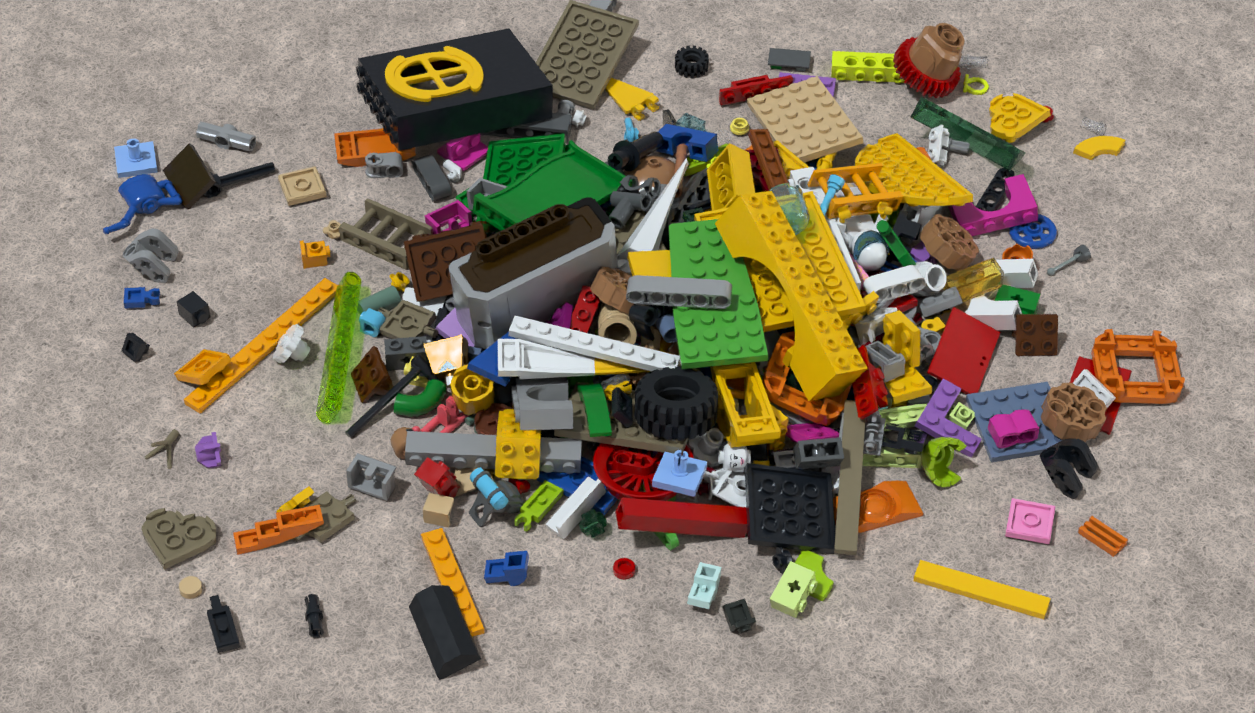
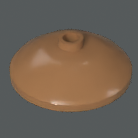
M646 156L640 159L641 164L632 171L624 170L626 176H636L639 185L651 177L657 178L660 184H668L674 176L675 163L660 156Z

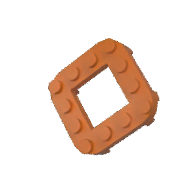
M1106 329L1103 334L1095 338L1091 351L1095 376L1116 397L1114 402L1175 403L1181 394L1185 378L1181 377L1176 356L1177 343L1175 340L1171 342L1168 338L1161 335L1162 331L1153 330L1152 336L1114 335L1113 329ZM1115 356L1153 357L1158 382L1123 381L1122 375L1118 373Z
M795 331L783 333L773 349L762 377V383L770 402L812 422L829 426L843 411L851 385L839 396L825 397L822 401H808L803 392L786 385V377L790 367L787 368L782 361L786 351L794 346Z

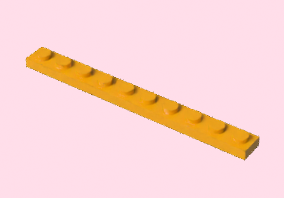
M326 278L320 281L231 358L232 361L226 365L223 371L216 373L208 383L198 386L184 399V404L199 414L202 413L277 347L282 335L293 324L302 326L341 292L340 286Z

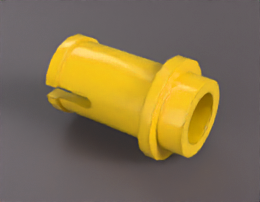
M627 380L616 385H608L604 390L607 400L612 401V390L616 387H619L626 394L632 393V385L625 386L630 383Z

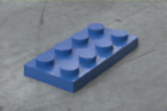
M581 456L580 473H546L539 471V477L535 480L541 483L546 480L562 488L563 494L570 497L588 476L594 481L598 477L594 471L593 462ZM606 487V493L591 508L603 516L606 515L618 500Z

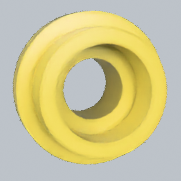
M735 118L730 124V130L736 135H744L749 131V124L744 118Z

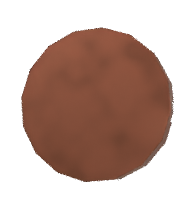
M492 403L485 411L484 409L478 411L474 420L476 432L482 435H497L499 411L512 408L505 404Z

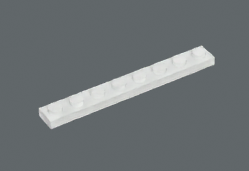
M514 316L508 336L648 371L662 370L665 367L675 368L678 367L680 357L677 355L519 316Z

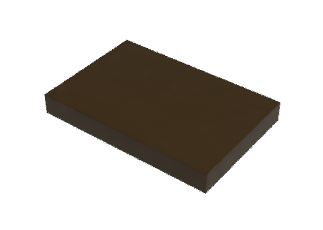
M190 143L162 170L167 179L172 182L177 193L180 194L182 204L187 209H190L216 182L195 147Z

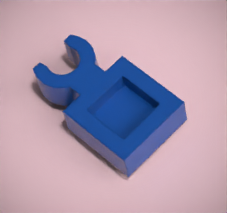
M145 287L125 288L124 308H145L146 303L159 305L160 289L153 288L146 291Z

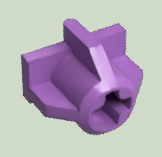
M211 432L212 435L202 437L195 446L197 462L206 468L221 466L219 454L221 447L217 442L216 432Z

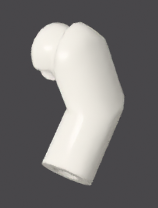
M447 159L443 164V167L450 172L447 174V177L451 182H457L461 179L462 169L450 159Z

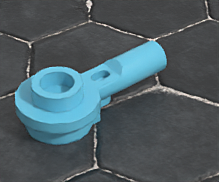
M626 118L624 140L628 139L629 142L638 139L639 131L633 127L632 119Z

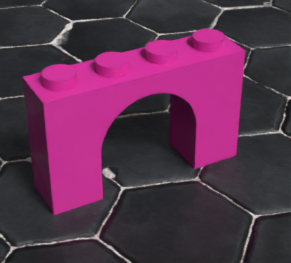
M1024 174L1004 179L1005 193L1009 201L1004 208L997 211H983L976 208L972 202L965 203L963 206L948 205L953 220L967 230L972 237L1038 221V206Z

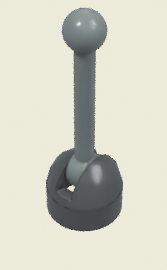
M1083 244L1078 246L1073 252V257L1054 268H1049L1047 274L1053 276L1055 271L1074 260L1084 262L1090 259L1091 253L1089 249Z

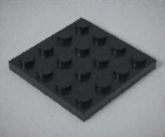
M747 463L744 469L748 544L834 554L835 524L831 473Z

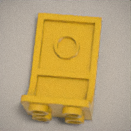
M513 409L499 411L496 435L495 476L498 478L537 479L539 477L541 430H520L519 423H515Z

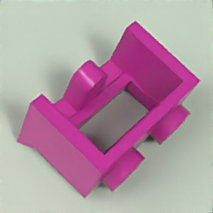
M459 200L424 215L425 223L433 228V234L460 229L461 227L470 226L472 223L471 211ZM448 224L449 228L441 231V227Z

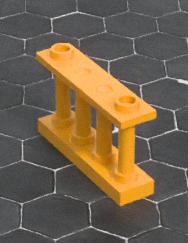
M882 163L814 170L807 184L808 187L821 186L826 194L828 191L827 181L830 175H838L845 180L841 190L845 197L837 198L834 195L826 212L829 219L839 218L837 209L846 205L849 207L851 216L878 213L877 206L879 202H887V207L897 211L903 198L900 191L888 192L878 176L883 167ZM863 181H872L879 193L871 194ZM847 183H855L862 195L854 196Z

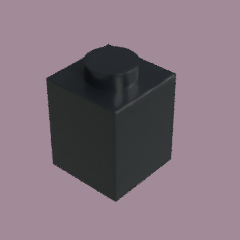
M194 291L177 301L179 315L193 328L205 323L210 318L208 303Z

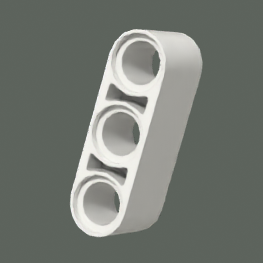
M909 265L870 276L864 281L863 288L867 294L874 291L879 296L877 303L918 292L924 288L926 280L914 265Z

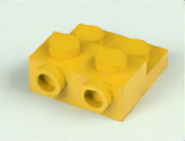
M900 310L885 314L883 319V330L885 332L883 344H888L895 353H901L905 361L912 368L920 366V329Z

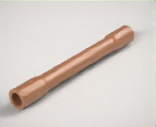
M685 144L677 146L674 174L688 156V146ZM683 178L678 187L675 198H679L682 195Z

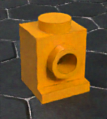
M304 240L300 241L303 269L328 265L327 258L331 257L329 245L325 246L324 241L304 243Z

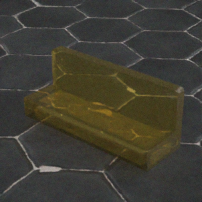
M991 258L946 276V284L943 290L956 286L962 302L1001 288L1004 272L995 258Z

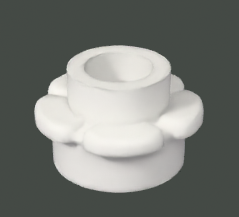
M576 110L571 124L575 125L576 128L578 125L583 126L586 115H584V110Z

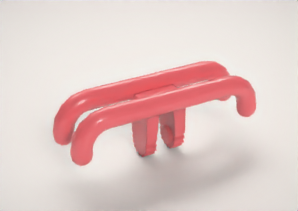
M449 396L446 399V406L440 404L437 407V415L422 429L418 426H414L412 429L418 432H431L436 426L442 424L445 428L439 433H452L469 415L464 414L463 411L459 414V409L453 397Z

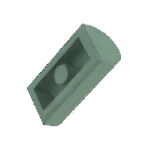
M392 285L357 301L355 307L360 314L363 311L366 312L368 308L378 311L382 307L389 311L398 306L401 302V297L397 289Z

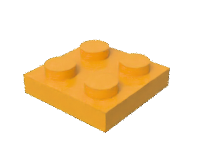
M203 349L176 371L174 375L179 381L204 385L216 373L223 371L232 360L227 353Z

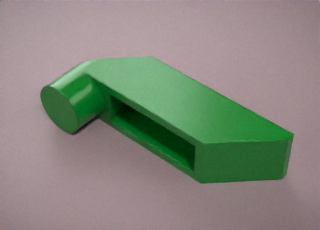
M885 220L879 221L876 225L877 230L902 266L916 265L888 222Z

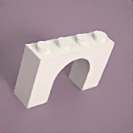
M1034 259L987 260L985 267L981 271L980 280L976 283L974 295L971 296L968 310L965 313L995 330H1016V315L1022 314L1018 301H993L991 299L997 294L1000 284L1015 288H1033L1038 277Z

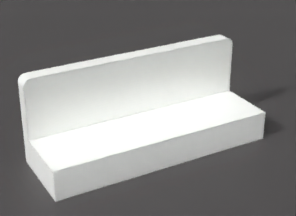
M588 476L546 523V527L560 538H566L606 493L604 484L599 479L594 481Z

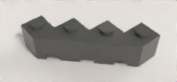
M708 168L693 175L684 186L681 197L675 198L661 238L664 245L669 235V225L673 223L694 222V216L690 214V205L710 199L707 177Z

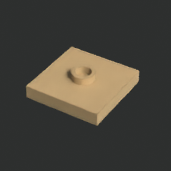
M316 166L278 175V181L288 206L327 197Z

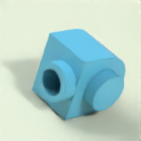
M368 308L366 312L363 311L359 317L360 332L376 337L380 333V327L385 322V316L371 308Z

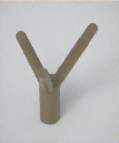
M173 429L164 441L152 443L151 446L157 448L147 454L145 459H149L165 448L167 451V468L171 469V445L180 433Z

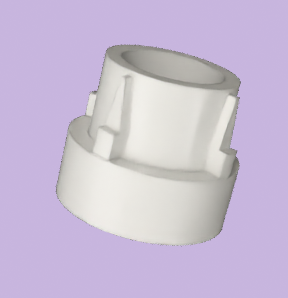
M927 261L915 262L916 265L914 266L924 277L926 284L922 290L911 295L921 297L939 293L946 284L947 273H945V270L940 265H933Z

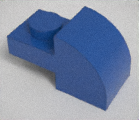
M528 551L506 552L504 559L486 560L484 574L486 583L508 581L510 586H517L523 583L527 577Z

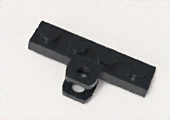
M886 423V429L898 431L899 433L897 441L883 439V446L900 450L905 448L904 452L910 454H917L918 451H923L927 438L926 432L908 429L905 425Z

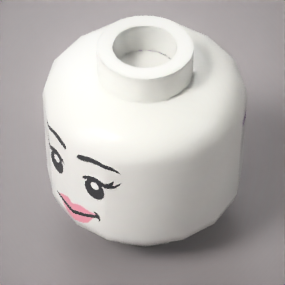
M726 444L723 451H719L718 463L723 465L724 470H731L732 472H744L746 464L751 462V452L747 450L746 446L731 448L729 444Z

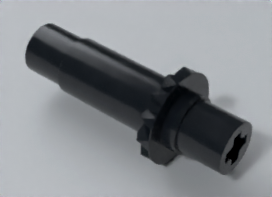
M653 131L632 142H629L628 139L619 141L615 144L613 153L608 156V165L615 170L632 171L641 164L640 159L662 147L664 142L662 135L659 132Z

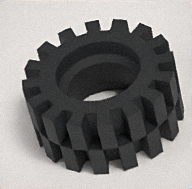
M689 45L686 46V49L682 47L681 51L677 50V54L675 53L676 72H679L680 76L684 74L685 78L691 76V79L694 76L699 78L700 74L702 76L705 75L709 67L707 51L705 49L702 50V47L697 49L694 45L693 48H690Z

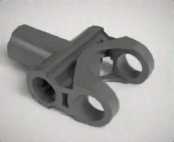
M625 176L620 181L621 185L617 191H613L611 194L610 202L615 209L610 214L608 221L612 222L616 228L622 229L635 210L648 211L651 208V202L658 197L661 191V184L657 178H648L639 185L636 176ZM630 180H632V187L629 186ZM654 182L655 187L652 191V183ZM644 188L646 195L640 194L638 189Z

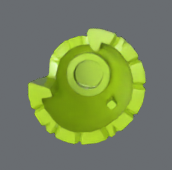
M939 437L926 443L921 453L922 466L927 477L935 485L950 487V485L953 486L961 480V477L950 470L948 466L954 457V449L961 451L967 447L966 444L952 437Z

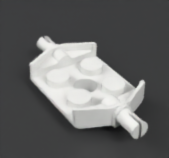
M723 468L712 471V473L705 471L702 479L709 483L708 496L710 500L715 495L736 507H746V490L738 488L740 486L745 487V473L732 472Z

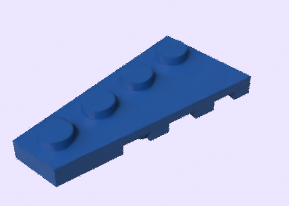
M507 332L504 336H502V337L500 338V339H518V338H514V337L508 336V335H509V332ZM498 340L471 360L467 366V369L505 387L512 378V376L498 377Z

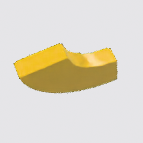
M1113 136L1091 137L1080 142L1074 148L1073 154L1089 160L1101 154L1117 156L1125 145L1126 140Z

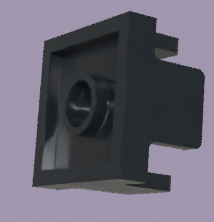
M904 210L900 211L892 230L900 241L902 236L917 240L922 225L908 220L909 212ZM904 245L908 253L911 254L912 248ZM889 247L890 255H887L886 261L890 263L892 260L900 262Z

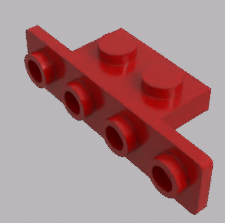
M768 75L733 81L731 82V87L719 90V104L723 106L747 101L748 98L756 95H761L774 89H781L792 84L793 77L788 75L769 79Z
M588 286L582 287L572 312L570 329L584 333L589 332L600 303V299L592 293Z
M864 345L857 348L868 369L852 383L857 413L861 420L878 411V406L883 408L888 405L886 396L888 392L883 381L884 374L880 368L874 367L869 362L867 348Z

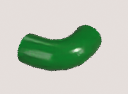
M432 379L427 382L421 394L406 395L398 393L394 403V414L414 417L428 414L436 409L444 399L447 392L446 385L439 380Z

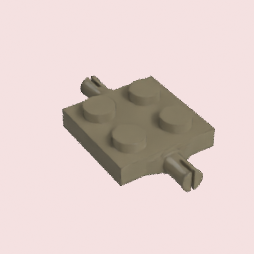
M403 299L391 311L382 307L378 310L386 318L379 329L380 333L391 339L422 337L425 334L436 338L438 335V330L430 327L437 318L436 313Z
M326 491L304 507L320 505L324 524L293 539L298 542V540L308 535L314 537L320 543L325 541L355 520L354 513L347 508L356 502L355 497L349 494L343 500H338Z

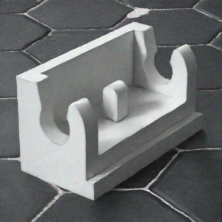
M880 308L855 324L860 344L863 345L868 341L873 343L875 337L884 332L883 319L885 314L895 312L897 308Z

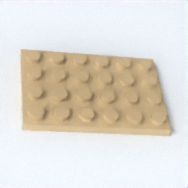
M818 76L747 99L749 108L763 128L768 129L772 141L778 140L804 163L863 143V136Z

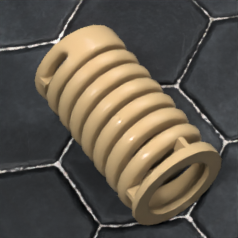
M601 302L598 309V336L634 345L637 332L634 322L629 319V314Z

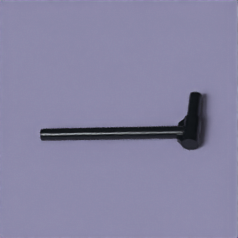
M420 354L411 360L412 370L345 432L348 437L352 438L417 376L426 377L428 380H439Z

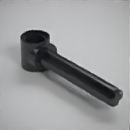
M273 162L220 177L218 174L210 172L216 182L204 195L207 198L218 196L222 191V187L274 173L275 166Z

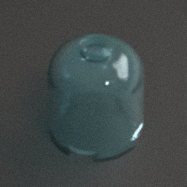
M789 183L779 184L771 188L770 191L776 197L795 235L799 234L807 227L810 218L801 188L798 185L796 187L790 186Z

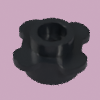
M777 547L772 561L781 574L785 572L790 561L792 562V556L789 551H783L781 547Z

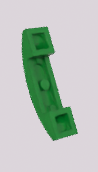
M600 384L578 385L579 397L583 401L587 416L589 436H612L609 411L602 386Z

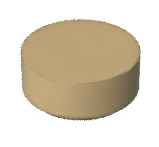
M194 576L183 578L179 583L181 596L186 599L198 597L202 592L200 579Z

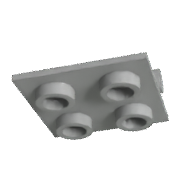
M879 411L865 418L863 454L876 456L881 454L886 418H881ZM842 413V420L839 432V437H841V441L843 432L844 413Z

